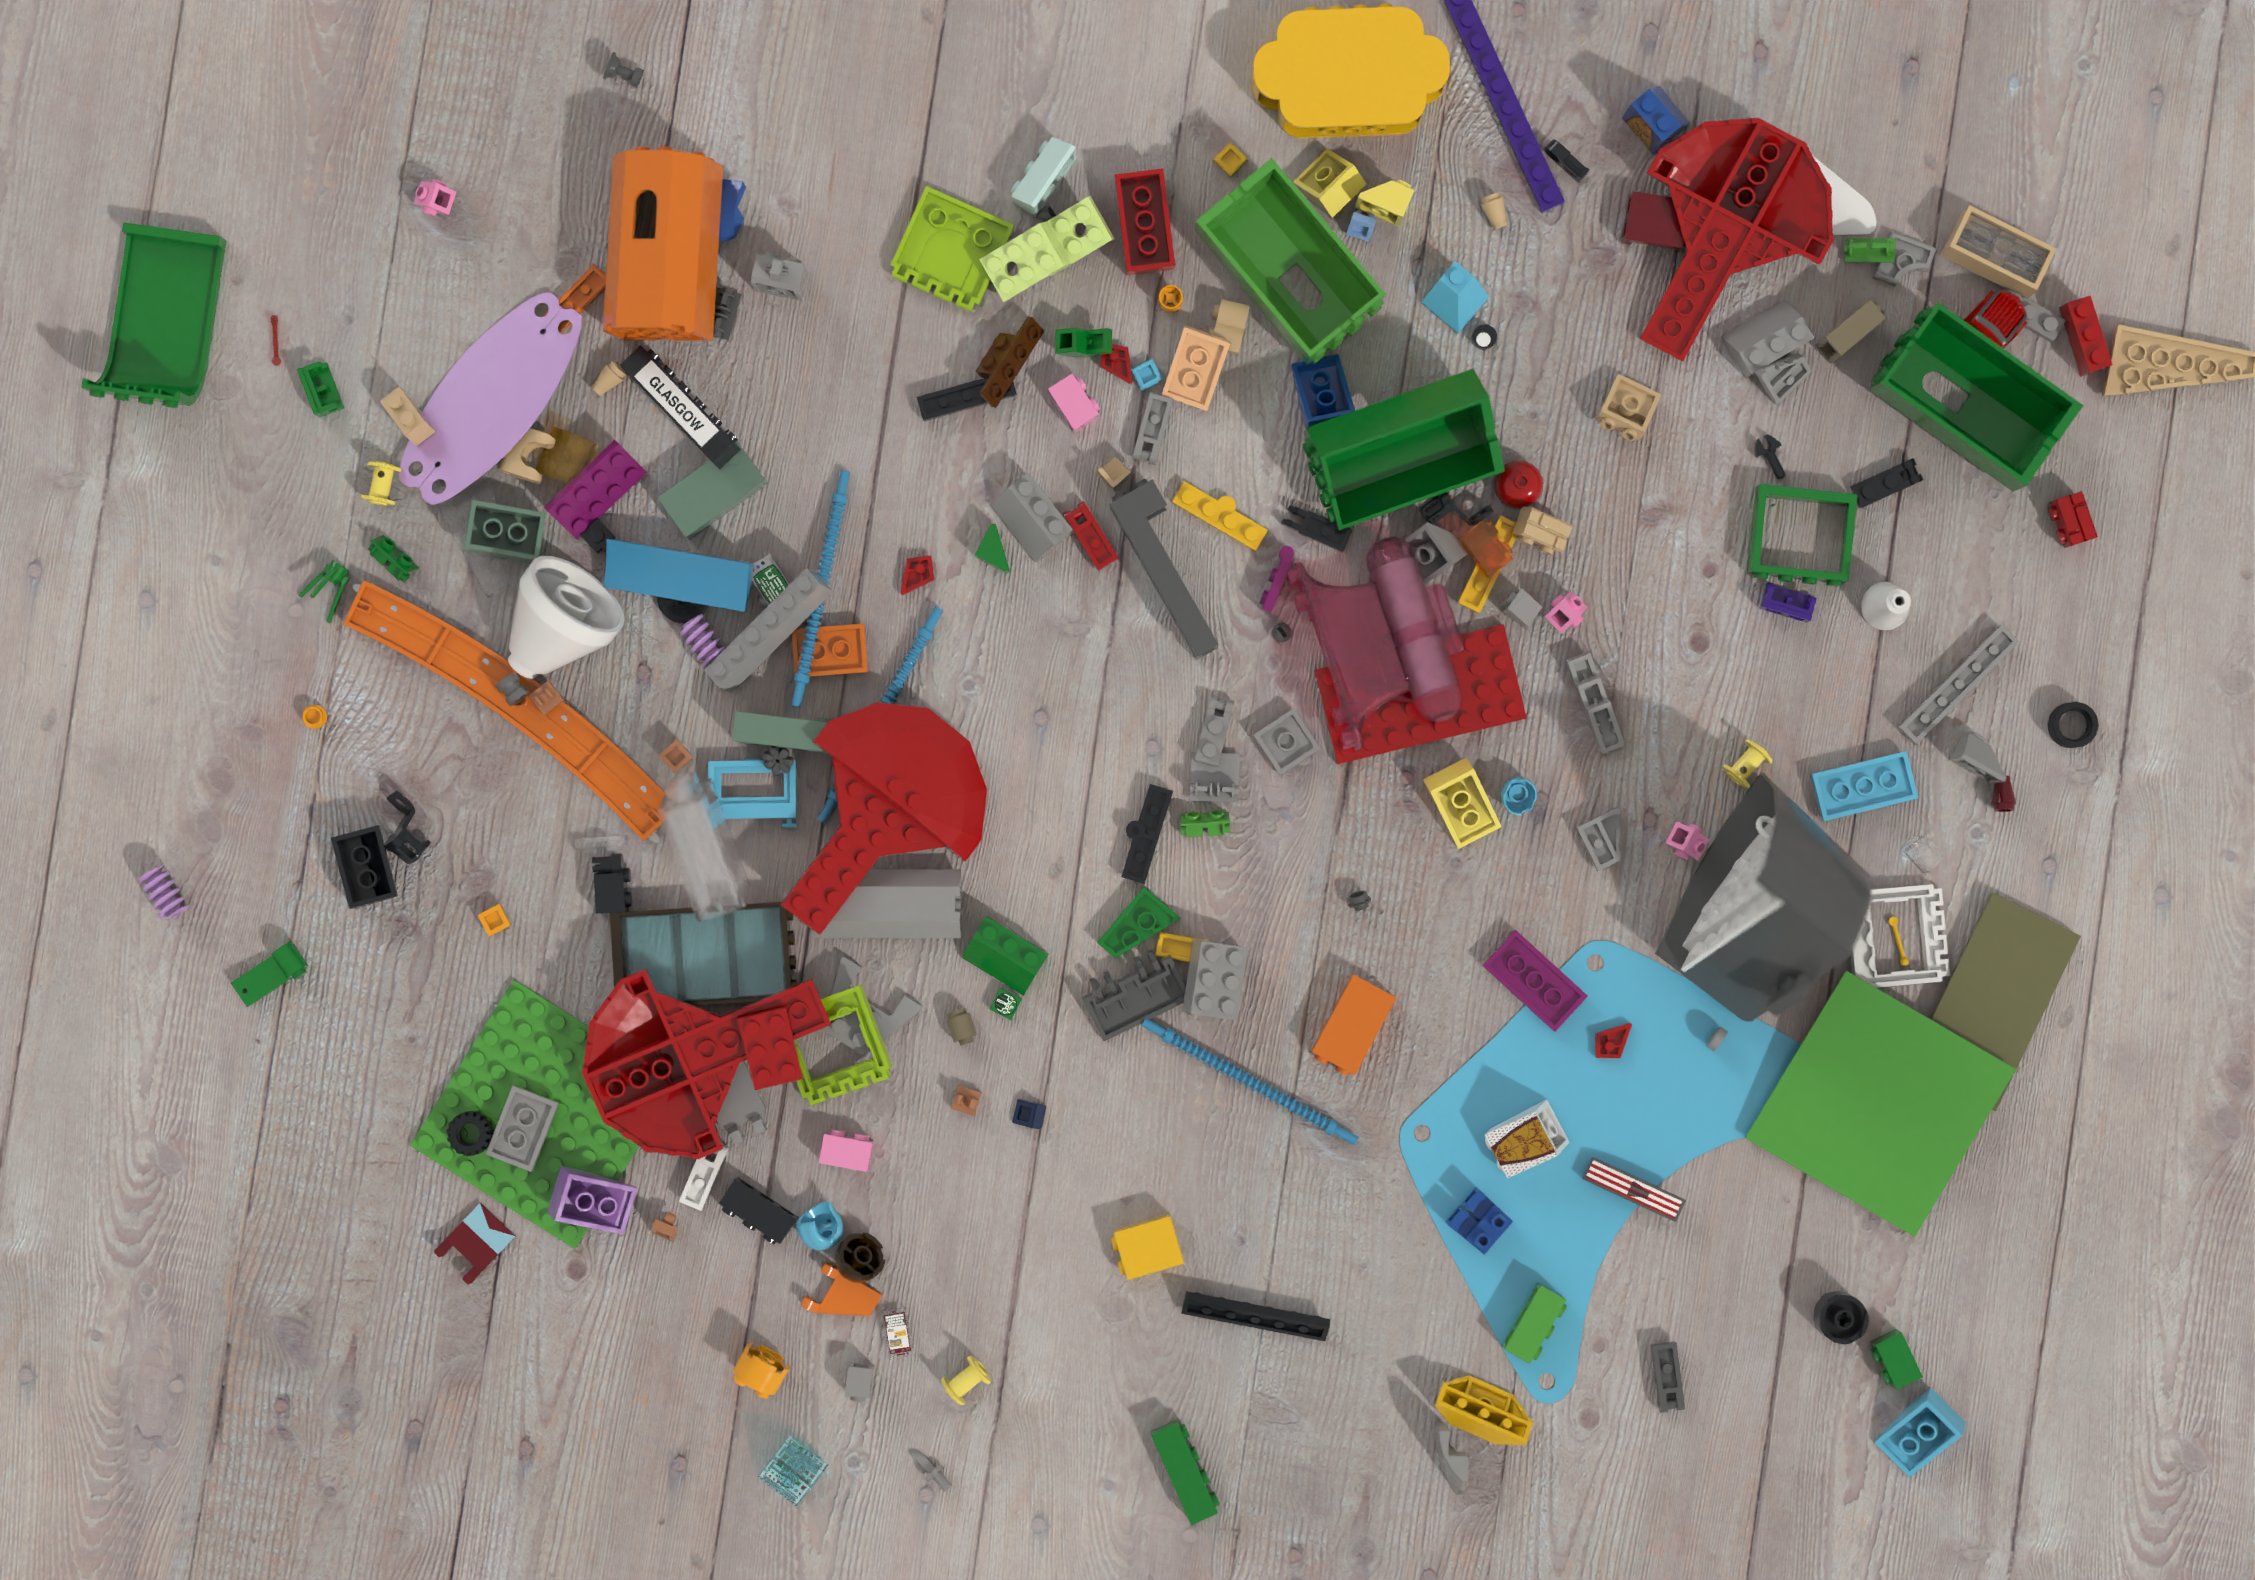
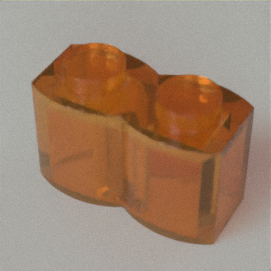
M1483 520L1461 536L1459 541L1488 578L1513 560L1511 556L1513 551L1505 541L1501 542L1498 539L1496 527L1491 522L1487 523Z

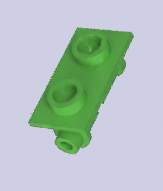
M1846 238L1844 245L1845 262L1894 263L1896 238Z
M1212 810L1209 813L1199 814V812L1190 811L1180 815L1181 835H1186V838L1203 836V828H1208V836L1225 835V833L1230 832L1228 812Z

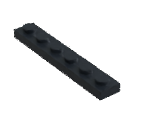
M1186 1291L1181 1314L1320 1341H1326L1330 1327V1319L1320 1316L1286 1311L1269 1306L1265 1307L1248 1302H1239L1223 1297H1213L1197 1292Z

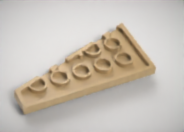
M2118 324L2115 326L2110 351L2113 365L2107 368L2102 397L2255 378V352Z

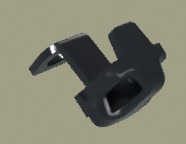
M1447 492L1431 497L1419 508L1426 523L1428 522L1433 525L1452 510L1469 526L1480 523L1494 512L1488 505L1468 519ZM1435 501H1437V503L1433 507H1431L1425 512V508H1427Z
M395 791L387 797V800L405 815L396 831L389 836L384 844L388 852H393L405 863L412 864L419 859L431 842L426 840L421 843L407 831L406 828L415 814V808L400 792ZM396 799L402 801L405 806L399 804ZM404 844H410L416 851L413 853Z

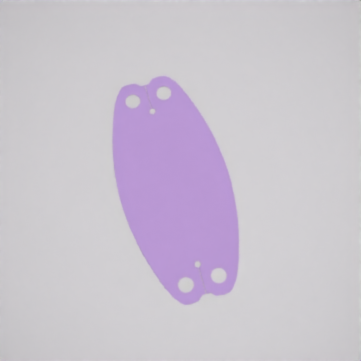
M545 292L522 303L487 330L453 365L427 403L422 413L436 432L418 446L409 440L400 465V481L409 488L417 487L421 490L422 498L429 504L434 505L457 495L497 464L531 428L555 392L577 345L582 327L581 315L573 309H563L559 306V299L555 295ZM540 303H545L549 307V311L544 317H538L534 312L535 307ZM564 320L572 323V330L568 334H560L558 331V325ZM545 329L546 333L542 335L540 331ZM415 461L421 462L423 465L422 472L417 476H412L409 473L410 464ZM439 461L441 465L435 467V463ZM438 479L446 482V489L440 494L432 491V484Z

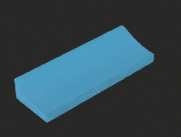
M606 539V569L603 587L747 612L754 563L617 539Z

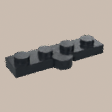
M1152 784L1149 785L1139 821H1132L1126 827V834L1132 839V844L1121 877L1145 884L1171 800L1172 790Z

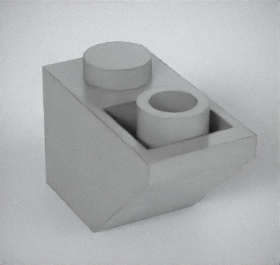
M1522 588L1517 592L1512 591L1502 603L1505 607L1502 613L1525 629L1531 625L1542 608Z

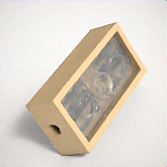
M1969 205L1959 215L1940 256L2004 288L2010 289L2022 297L2029 298L2038 290L2057 248Z

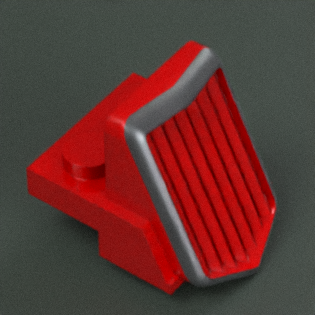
M1991 290L1963 319L2003 349L2028 323L2026 321L2027 313L2019 296L2002 290L1996 292Z

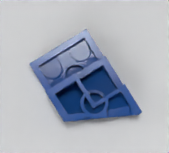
M722 180L719 241L735 239L744 221V217L738 209L746 189L743 181Z

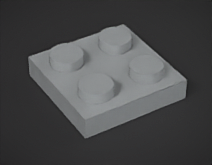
M1294 708L1253 734L1279 775L1321 749Z

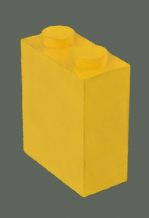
M1170 1214L1114 1230V1237H1111L1114 1252L1119 1251L1122 1259L1117 1261L1121 1275L1126 1274L1127 1280L1184 1264Z

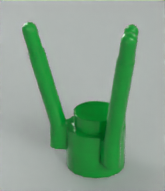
M334 560L327 564L299 593V597H303L321 580L310 595L311 598H314L328 581L334 585L340 582L329 611L327 623H331L343 589L349 580L346 577L348 570Z

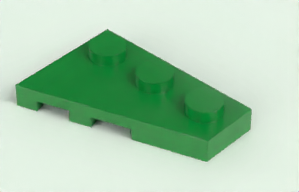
M1143 887L1097 943L1114 958H1117L1181 918Z

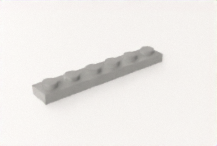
M2003 624L1999 625L1897 728L1914 745L1918 744L2020 641Z

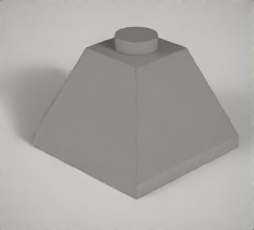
M1428 522L1394 547L1401 558L1410 559L1416 578L1422 587L1468 555V552L1455 534Z
M1975 732L1962 734L1948 760L1989 783L2004 782L2006 776L1991 745L1984 742L1985 738Z

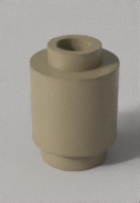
M966 1008L948 1013L949 1020H947L954 1043L959 1042L961 1046L973 1042V1036H976L977 1033L971 1015L967 1013Z

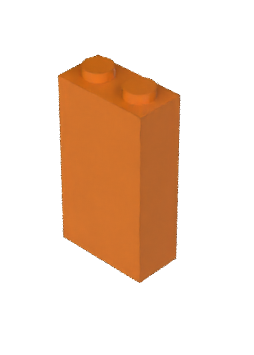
M1351 974L1311 1049V1052L1315 1054L1313 1058L1325 1065L1328 1061L1337 1065L1335 1070L1347 1077L1349 1073L1356 1075L1396 997Z

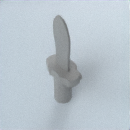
M915 1449L910 1450V1455L928 1473L924 1479L927 1482L933 1479L946 1492L952 1485L940 1473L944 1467L941 1464L934 1467L923 1453Z

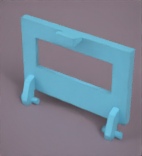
M746 758V761H708L709 819H715V824H710V829H725V824H721V819L787 818V823H782V828H797V823H793L792 818H797L796 760L790 766V771L784 773V797L721 798V773H772L773 767L767 769L763 764L765 760H761V758Z

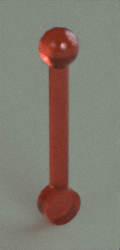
M271 315L274 351L272 364L279 366L281 359L278 352L277 315Z

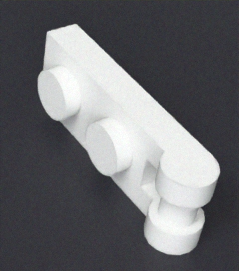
M723 1145L724 1148L713 1153L717 1155L715 1161L706 1159L707 1156L696 1159L679 1202L700 1211L703 1210L728 1152V1146Z

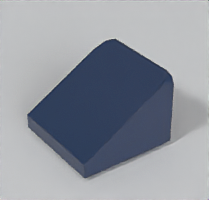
M1017 1099L1012 1123L1033 1129H1041L1046 1105Z

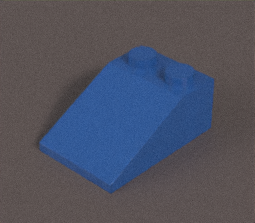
M1338 354L1323 357L1315 364L1313 361L1308 365L1304 361L1291 364L1305 429L1355 411Z

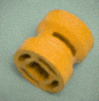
M1175 285L1163 287L1159 293L1158 301L1160 308L1167 313L1178 311L1183 302V294L1180 288Z

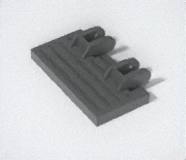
M1152 949L1147 951V956L1156 969L1148 974L1144 969L1141 958L1138 956L1133 958L1143 979L1139 980L1136 971L1118 979L1120 991L1117 990L1108 971L1103 974L1111 992L1105 995L1102 994L1098 981L1094 977L1089 979L1099 1001H1095L1092 993L1082 998L1103 1041L1143 1023L1145 1018L1150 1020L1183 1004L1186 987L1170 955L1161 959L1165 967L1162 970Z

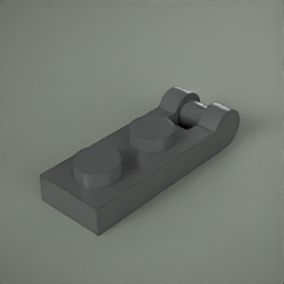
M1673 1341L1651 1344L1659 1412H1668V1409L1675 1408L1677 1411L1685 1410L1677 1343ZM1674 1393L1675 1399L1667 1400L1666 1394Z

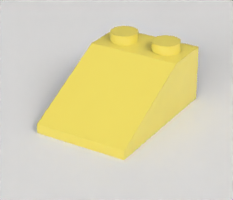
M1467 758L1423 779L1458 849L1502 827L1474 768Z

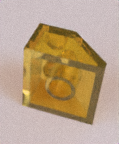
M553 427L550 435L556 439L555 445L552 449L544 448L535 469L544 476L568 485L593 461L598 445L574 433Z

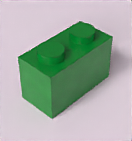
M1895 1329L1870 1341L1873 1347L1870 1349V1353L1876 1363L1880 1362L1883 1369L1880 1373L1886 1385L1890 1384V1386L1897 1390L1923 1377L1902 1332Z

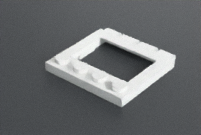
M1933 884L1871 889L1872 902L1883 901V903L1917 898L1924 970L1894 971L1889 974L1877 975L1873 927L1869 908L1861 934L1851 954L1852 974L1876 988L1942 982L1943 976H1950L1949 959H1940V955L1948 954L1946 934L1938 935V930H1946L1944 910L1936 911L1935 907L1944 905L1942 888L1934 889Z

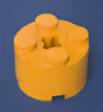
M748 1343L733 1369L735 1375L733 1381L743 1387L747 1385L754 1389L755 1394L759 1397L767 1399L769 1395L777 1393L790 1369V1364L787 1363L785 1366L782 1363L784 1358L772 1349L763 1345H759L757 1349L752 1347L754 1343Z

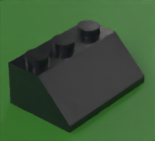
M380 825L331 837L349 909L368 906L398 896Z

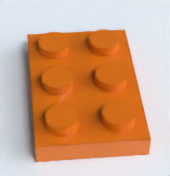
M864 623L818 627L820 631L816 632L818 639H815L817 645L813 646L816 651L812 652L814 659L810 660L813 665L809 666L811 672L808 675L810 677L868 673ZM805 628L795 629L791 633L794 674L798 673L799 670L796 668L800 667L798 660L802 658L799 654L803 653L801 647L804 646L802 640L806 639L803 635L807 633Z

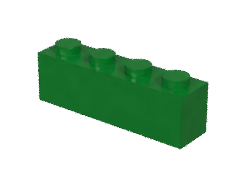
M1178 1419L1152 1430V1439L1190 1524L1194 1525L1218 1514L1216 1506L1220 1505L1215 1491L1210 1493L1208 1489L1209 1477L1205 1469L1200 1470L1196 1462L1200 1460L1195 1446L1190 1448L1187 1438L1190 1435L1185 1424L1180 1425Z

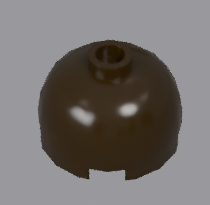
M865 1232L862 1234H850L839 1244L835 1253V1265L838 1272L845 1279L855 1283H863L873 1279L883 1270L885 1265V1259L883 1260V1253L881 1251L883 1248L882 1244L874 1236Z

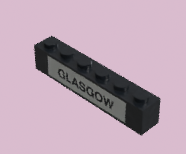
M640 345L620 366L720 470L741 450L735 444L738 439L729 429L724 432L719 427L723 423L713 413L708 415L704 411L707 406L698 397L693 400L688 395L691 390L682 380L677 383L673 379L676 374L667 365L663 368L658 363L660 358L651 348L646 351Z

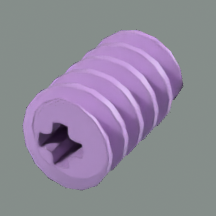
M700 614L680 628L683 629L680 632V636L682 638L688 637L685 644L687 646L694 645L691 652L693 654L699 653L696 659L698 662L705 661L702 665V668L705 669L726 647L717 648L716 645L719 643L720 638L711 639L715 631H705L709 623L701 624L700 620L703 618V614Z
M162 865L141 876L139 883L147 884L143 888L144 892H152L148 896L149 901H156L153 908L156 910L162 909L158 913V917H167L165 919L167 920L184 912L190 906L180 905L185 898L184 896H175L180 889H171L170 886L175 880L165 879L170 874V871L161 872V869L164 867Z

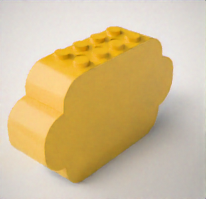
M1385 3L1373 8L1360 4L1348 9L1335 5L1330 6L1329 9L1319 10V7L1310 6L1304 8V10L1294 11L1286 15L1278 26L1276 40L1266 43L1258 50L1252 70V91L1255 99L1261 106L1277 111L1278 122L1281 128L1288 135L1295 138L1401 135L1412 131L1418 125L1426 104L1435 101L1443 92L1450 73L1449 52L1440 39L1431 35H1424V27L1420 17L1413 10L1406 7H1392V4Z

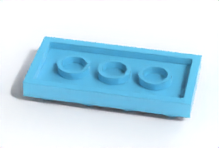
M1907 751L1810 774L1822 822L1918 799Z

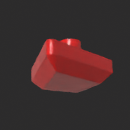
M1112 344V354L1101 356L1100 368L1131 385L1132 375L1128 347Z
M931 555L907 559L901 595H905L935 580Z
M1627 1023L1596 1033L1595 1058H1621L1632 1024Z

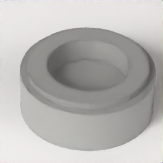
M1718 1027L1708 1040L1706 1047L1715 1051L1728 1031Z

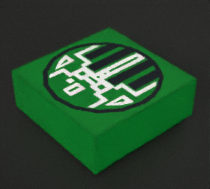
M1000 988L990 1010L1012 1020L1022 998Z

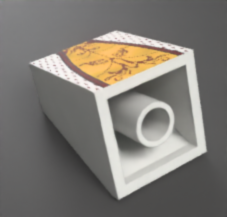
M1547 1099L1492 1127L1485 1134L1486 1145L1490 1151L1494 1152L1497 1158V1166L1502 1173H1505L1507 1178L1558 1156L1569 1144V1140Z

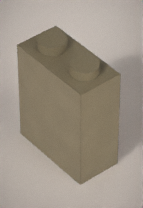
M1869 300L1815 346L1831 364L1886 319L1883 315L1884 310L1878 303H1873Z

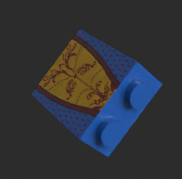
M1660 86L1648 89L1631 103L1622 117L1652 155L1690 124L1688 119Z

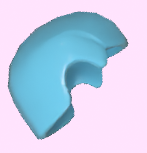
M1515 777L1508 780L1500 791L1501 802L1505 809L1517 816L1532 810L1537 799L1536 787L1530 780L1523 777Z

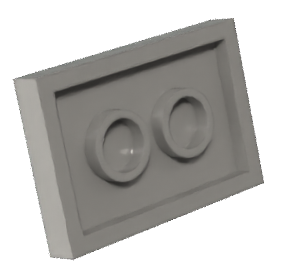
M512 1085L486 1155L532 1172L560 1102Z

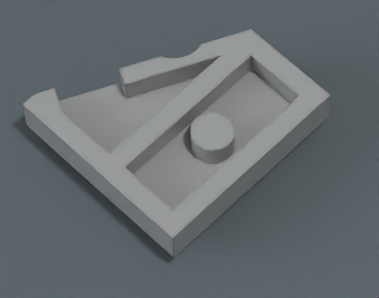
M1795 353L1755 371L1770 400L1777 405L1812 372L1805 357L1799 353Z
M1619 807L1576 827L1597 871L1620 861L1621 810Z

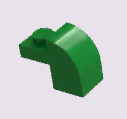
M1077 327L1055 329V354L1067 357H1096V355L1112 354V329L1084 330Z

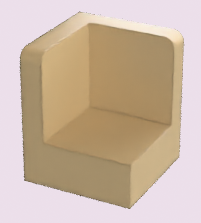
M1116 456L1103 468L1100 467L1097 470V474L1113 491L1132 475L1129 468L1127 469Z

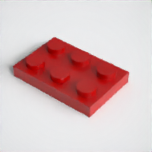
M786 1006L738 1017L737 1020L754 1090L803 1079Z

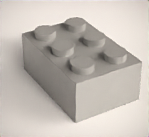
M1193 939L1182 1012L1237 1021L1248 948Z

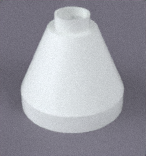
M553 556L535 558L520 578L509 642V650L511 652L508 657L509 664L520 675L534 679L539 674H548L608 645L624 625L625 619L620 604L597 578L581 567Z

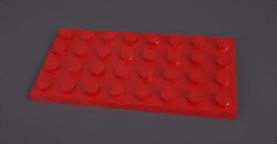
M1504 624L1438 640L1454 687L1445 695L1430 700H1422L1420 705L1372 700L1363 695V687L1368 680L1384 682L1417 695L1402 649L1314 670L1337 765L1527 719Z

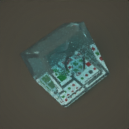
M789 1435L760 1472L758 1478L793 1505L797 1506L815 1485L828 1464L820 1456L813 1454L804 1447L799 1440Z

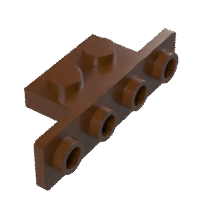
M1033 317L1026 318L1016 335L999 333L975 371L980 377L988 378L979 394L993 408L998 406L1044 333V329Z

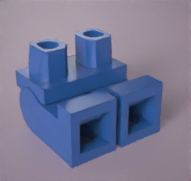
M1475 1187L1462 1204L1478 1217L1480 1221L1475 1220L1459 1206L1445 1223L1485 1255L1513 1221Z

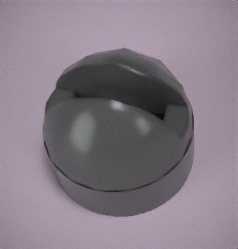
M1047 205L1038 212L1037 220L1041 218L1045 222L1055 217L1056 214Z
M1278 623L1272 629V637L1277 642H1286L1291 637V628L1286 623ZM1281 626L1287 636L1285 638L1278 631V627Z

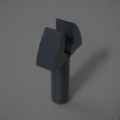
M1767 434L1765 435L1769 443V449L1767 450L1762 447V443L1758 438L1755 442V457H1766L1778 480L1783 479L1786 474L1775 454L1776 449L1782 446L1781 443Z

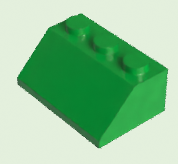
M986 916L961 958L1024 996L1049 954Z

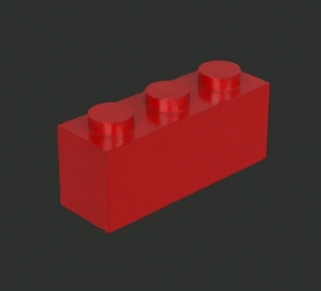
M2091 295L2067 302L2059 307L2062 318L2066 320L2064 326L2080 376L2082 377L2112 366L2113 364Z

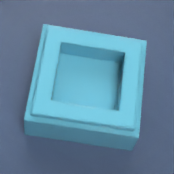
M1152 358L1131 369L1142 392L1163 381Z

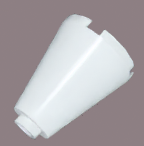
M1880 582L1872 585L1864 592L1861 599L1864 620L1871 627L1878 630H1891L1899 627L1906 620L1911 605L1909 594L1900 586L1891 582Z

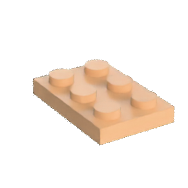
M1185 325L1162 395L1208 411L1231 341Z

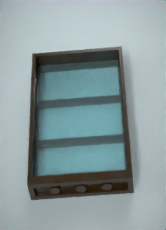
M781 902L610 913L614 987L621 978L646 968L658 992L693 1006L756 1002L798 984L797 979H793V969H796V955L791 954V945H795L794 930L790 931L789 921H793V914L780 905Z

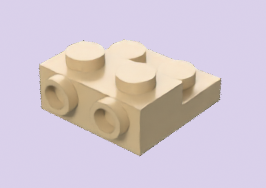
M1617 374L1600 408L1596 421L1600 422V426L1605 430L1611 431L1615 429L1621 432L1622 437L1628 441H1640L1646 432L1662 394Z

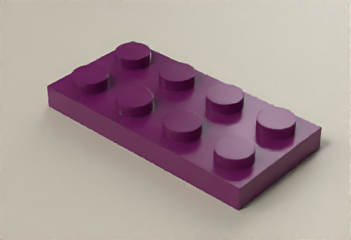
M614 439L544 508L578 539L596 519H599L647 472Z
M1516 930L1508 936L1482 965L1554 1032L1588 997Z

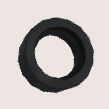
M2080 702L2064 703L2056 707L2050 714L2047 724L2048 732L2053 741L2066 748L2083 747L2089 744L2097 735L2099 727L2098 718L2094 710ZM2068 711L2080 712L2086 719V732L2078 739H2068L2060 731V718Z

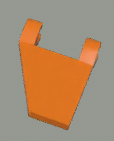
M825 1262L821 1267V1272L834 1279L832 1285L821 1303H818L809 1296H804L801 1302L803 1308L813 1313L870 1316L882 1294L863 1283H855L845 1279L835 1266Z

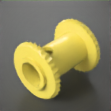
M380 461L368 462V466L374 467L369 495H361V498L377 505H395V502L388 500L393 474L394 472H401V468Z
M1747 739L1745 740V744L1748 747L1746 752L1732 767L1724 764L1723 770L1736 784L1749 789L1750 785L1746 780L1763 761L1771 764L1772 758L1760 745Z
M973 1356L967 1357L970 1365L951 1381L945 1376L941 1380L946 1392L959 1405L965 1404L963 1395L981 1380L986 1384L991 1383V1378L986 1368Z

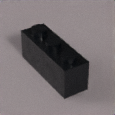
M739 1177L735 1178L719 1202L723 1206L721 1209L723 1212L731 1217L738 1216L743 1220L742 1224L752 1231L758 1229L764 1233L762 1237L772 1244L776 1242L781 1244L798 1219L797 1215Z

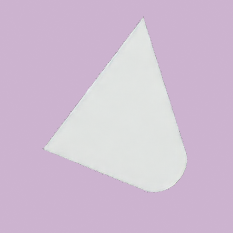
M1814 157L1832 188L1833 235L1871 234L1876 228V216L1870 203Z

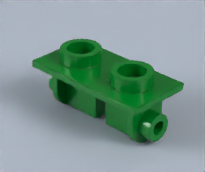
M382 535L371 540L372 544L368 547L370 555L382 566L389 560L391 563L386 570L398 581H407L410 577L408 573L418 570L419 567L413 562V559L399 550L390 538Z

